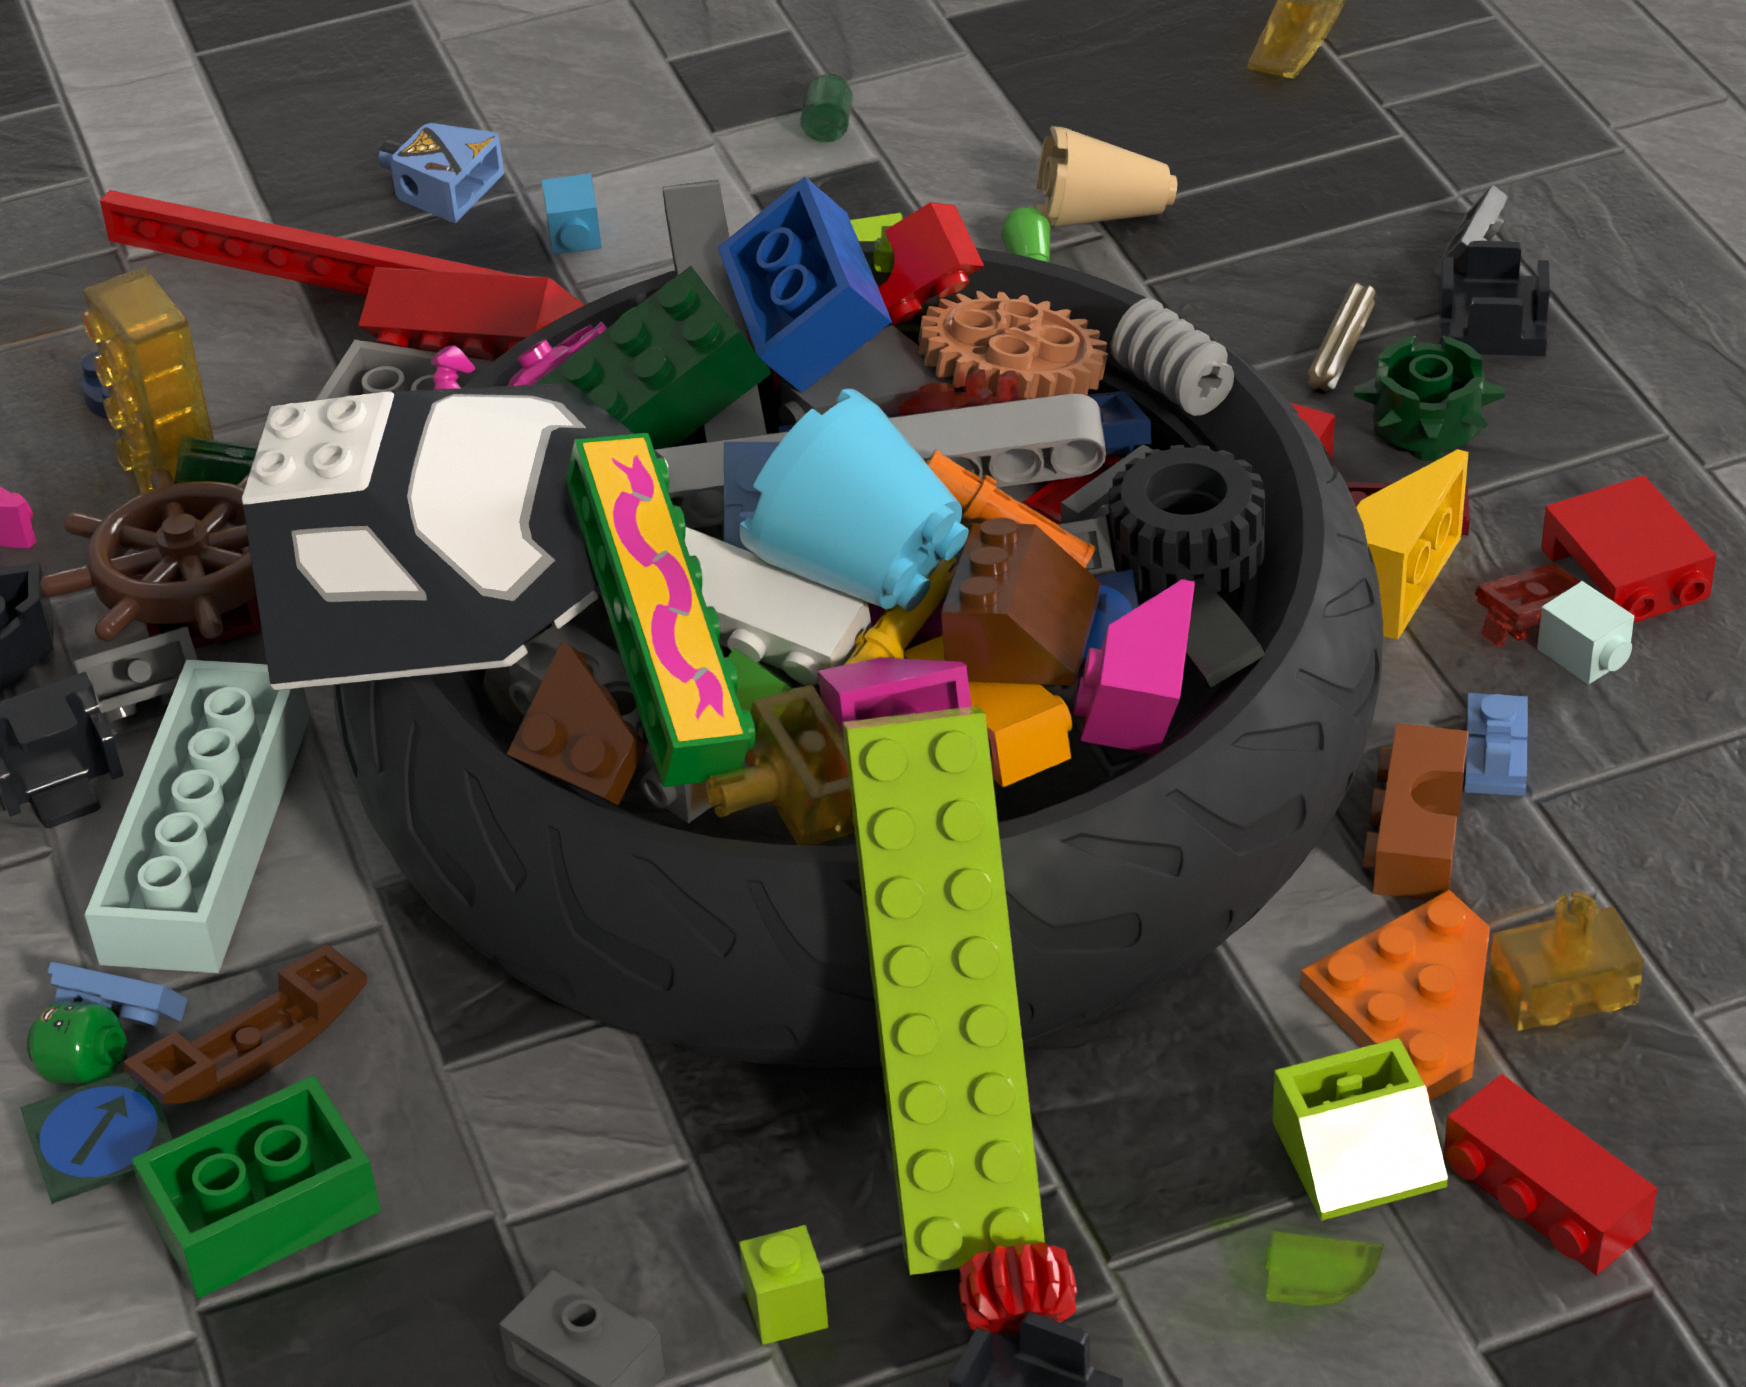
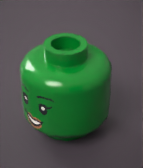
M63 1001L49 1005L32 1024L27 1037V1052L37 1072L44 1080L61 1085L96 1086L105 1083L116 1072L125 1056L127 1048L126 1036L119 1018L109 1007L98 1003Z

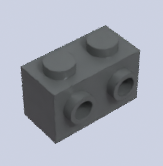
M181 626L72 660L77 674L86 672L93 685L99 709L105 721L111 722L139 713L136 703L158 696L161 705L169 704L186 660L198 659L188 627Z

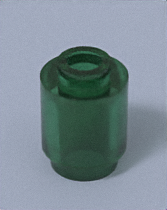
M832 73L822 74L811 81L806 88L800 123L803 131L816 141H836L848 129L853 94L847 82L841 76Z

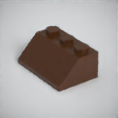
M992 518L983 523H973L941 611L944 661L963 662L967 667L968 682L1076 685L1101 595L1100 581L1036 524H1017L1016 521L1008 518Z

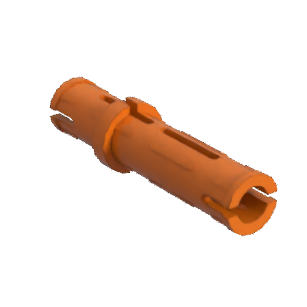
M936 449L930 455V460L927 459V465L961 504V518L969 523H973L975 520L983 523L992 518H1008L1016 521L1017 524H1036L1084 568L1087 566L1094 553L1095 546L1072 535L1028 506L1013 499L995 487L997 481L988 475L980 478L956 464Z

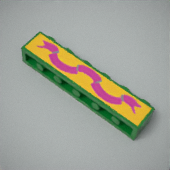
M648 433L575 439L566 476V484L662 787L739 778L747 750H752L755 745L754 722L748 710H741L736 695L737 674L735 665L731 658L723 657L719 645L720 626L717 612L713 606H706L701 591L703 578L699 559L697 556H690L685 544L686 526L684 515L679 506L672 505L668 493L669 473L664 458L656 457Z

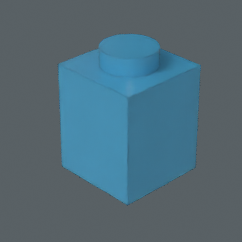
M591 173L542 180L552 255L602 248Z

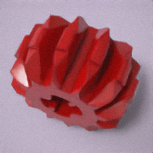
M1019 1242L1014 1246H997L995 1250L990 1252H978L971 1260H968L959 1267L961 1283H959L958 1288L961 1306H963V1312L966 1313L970 1329L974 1331L979 1327L990 1331L992 1336L994 1332L1001 1335L1013 1334L1017 1336L1020 1334V1322L1026 1312H1033L1060 1323L1076 1312L1075 1296L1077 1295L1073 1268L1069 1265L1066 1251L1057 1246H1049L1043 1242L1032 1245H1023Z

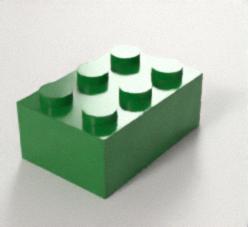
M315 1075L131 1158L145 1208L197 1299L381 1212L370 1160Z

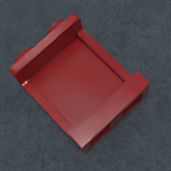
M1645 475L1545 506L1541 543L1543 552L1552 562L1572 556L1607 598L1634 615L1633 623L1644 621L1681 607L1693 605L1710 597L1717 555Z

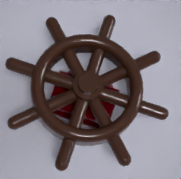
M159 468L150 477L153 490L123 503L104 519L77 512L68 514L64 520L66 531L70 534L90 539L87 548L88 565L44 576L39 584L40 591L47 597H56L94 587L99 600L110 609L95 626L96 636L106 642L114 640L133 620L144 622L148 636L187 626L194 649L261 632L262 627L250 548L245 553L242 548L249 547L242 496L250 472L237 485L214 481L175 484L172 474L167 469ZM229 524H232V525L237 526V527L225 529ZM129 549L139 551L125 555Z

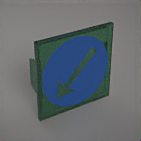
M126 1072L20 1107L51 1204L134 1176L135 1171L131 1158L173 1140L159 1100Z

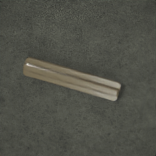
M1355 283L1348 288L1308 370L1310 377L1307 383L1313 390L1320 388L1324 392H1329L1335 388L1375 305L1373 298L1376 292L1371 285L1363 287L1361 284Z

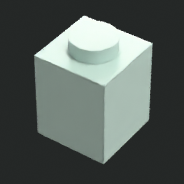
M1581 581L1542 606L1537 650L1589 685L1609 671L1618 670L1629 659L1632 651L1631 637L1634 615Z

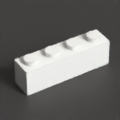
M686 527L685 544L690 556H697L701 565L703 578L701 591L706 606H713L718 615L720 626L719 644L729 648L731 651L735 648L756 662L762 661L782 669L795 681L812 686L819 684L818 671L843 666L855 651V640L862 630L867 628L869 631L872 628L868 602L771 565L754 553Z

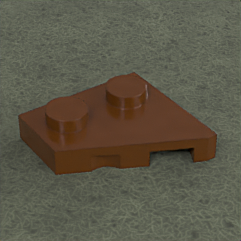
M561 641L507 755L604 800L619 805L647 745L633 725L622 718L618 703L608 689L597 682L585 664L588 660L583 653Z

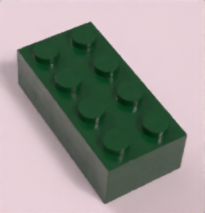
M689 266L625 316L619 318L612 326L587 345L569 356L567 360L534 385L571 383L634 434L648 433L654 450L678 445L772 373L694 268Z

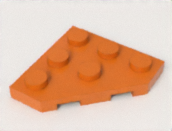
M1448 890L1302 969L1300 987L1361 1048L1400 1038L1425 1084L1430 1102L1472 1078L1490 926L1452 891Z

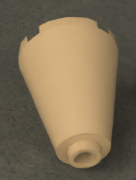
M1052 126L1050 128L1053 136H1046L1044 139L1036 189H1042L1043 196H1045V205L1036 204V209L1049 221L1050 228L1159 215L1164 212L1166 205H1173L1177 192V177L1170 175L1167 164L1064 127Z

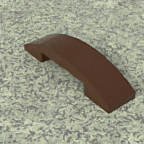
M326 943L277 972L279 991L191 1042L187 1041L176 1031L123 1061L124 1071L163 1104L198 1101L232 1090L276 1067L324 1031L367 984V974Z

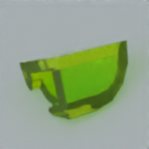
M1272 1232L1268 1236L1265 1269H1269L1265 1298L1267 1301L1304 1306L1336 1304L1359 1292L1377 1270L1384 1245Z

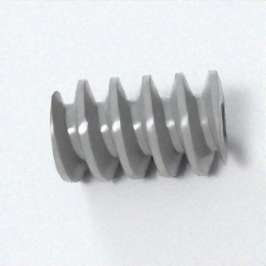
M1153 298L1141 299L1132 305L1122 316L1110 343L1111 354L1120 366L1133 372L1137 378L1147 382L1150 387L1164 394L1168 400L1178 404L1181 409L1193 416L1208 413L1226 398L1233 387L1234 371L1232 366L1227 364L1228 354L1225 346L1216 341H1211L1209 335L1200 330H1195L1190 322L1179 319L1175 312L1168 308H1163L1162 303Z

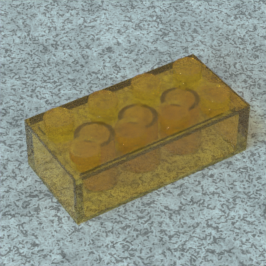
M144 266L84 288L88 311L82 313V321L93 344H97L99 355L92 358L93 365L100 382L104 387L108 388L110 397L103 400V405L111 425L115 430L118 429L120 439L114 441V449L125 471L134 470L135 478L142 494L153 490L150 477L159 468L167 469L172 474L175 484L196 481L224 482L186 318Z

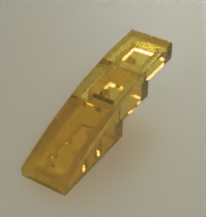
M1278 0L1248 62L1249 69L1294 79L1321 45L1347 0Z

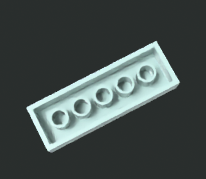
M186 660L85 912V918L99 965L219 973L310 719L304 687L274 690L270 685L267 664Z

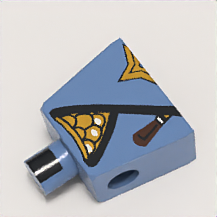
M428 123L423 125L405 143L390 139L386 140L379 151V164L382 168L392 171L395 195L399 200L452 223H457L504 174L499 133Z

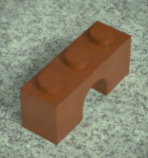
M1396 723L1393 746H1381L1377 782L1387 784L1386 789L1374 788L1370 824L1380 825L1379 832L1367 831L1363 862L1364 868L1375 869L1373 894L1430 901L1449 890L1454 858L1457 816L1460 813L1469 731Z

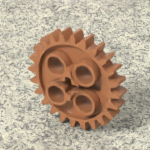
M976 291L974 300L960 293L956 294L955 302L943 298L940 299L938 307L929 306L927 315L922 316L918 338V354L925 355L923 362L925 366L936 367L935 375L937 377L953 376V387L958 388L970 385L974 387L973 395L981 396L986 392L995 394L997 402L1001 403L1007 397H1015L1017 401L1029 398L1035 399L1064 394H1083L1087 396L1089 389H1098L1099 381L1103 379L1108 355L1105 352L1107 343L1099 340L1100 331L1087 329L1088 321L1086 319L1070 320L1071 310L1069 309L1052 311L1050 310L1049 301L1036 305L1029 302V298L1026 295L1020 296L1019 299H1009L1004 292H999L997 299L989 298L981 291Z

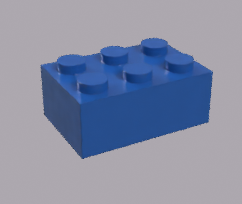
M805 176L718 246L757 354L765 364L800 392H804L820 378L829 374L834 367L867 341L873 339L892 322L847 212Z

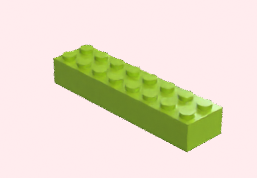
M978 706L842 722L903 1251L910 1275L960 1269L959 1267L968 1260H971L978 1252H990L995 1250L997 1246H1014L1019 1242L1023 1245H1032L1039 1242L1045 1243L986 714Z

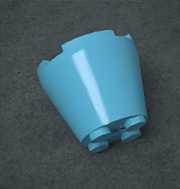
M844 389L837 399L839 403L823 415L813 408L809 410L786 434L771 454L753 487L761 492L753 520L748 517L740 524V539L747 549L771 565L879 607L891 609L899 605L909 612L917 607L926 596L931 583L928 578L941 560L945 559L948 561L961 550L967 540L969 529L960 523L962 517L961 504L882 409L858 391Z

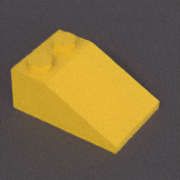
M1459 449L1364 498L1356 507L1364 525L1367 546L1371 551L1377 572L1383 619V636L1395 640L1399 639L1461 539L1468 452Z

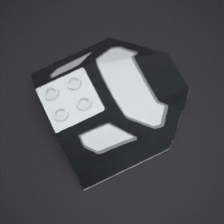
M571 383L391 391L271 406L242 501L268 673L272 688L274 690L512 666L528 653L524 646L527 641L551 623L557 629L561 628L598 599L594 589L599 585L566 484L574 440L634 433ZM655 451V454H656V457H657V458H659V457L664 458V457H663L662 455H660L657 451Z

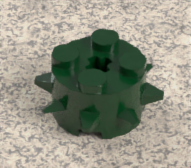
M1410 336L1390 344L1379 355V358L1374 357L1372 362L1377 367L1376 377L1369 382L1354 387V397L1374 405L1373 420L1375 433L1383 436L1392 444L1412 451L1414 457L1419 460L1436 461L1444 456L1445 451H1451L1467 444L1480 432V427L1486 428L1488 423L1482 418V408L1489 403L1504 398L1505 389L1485 380L1482 370L1483 359L1468 344L1446 336H1442L1441 344H1415L1416 336Z

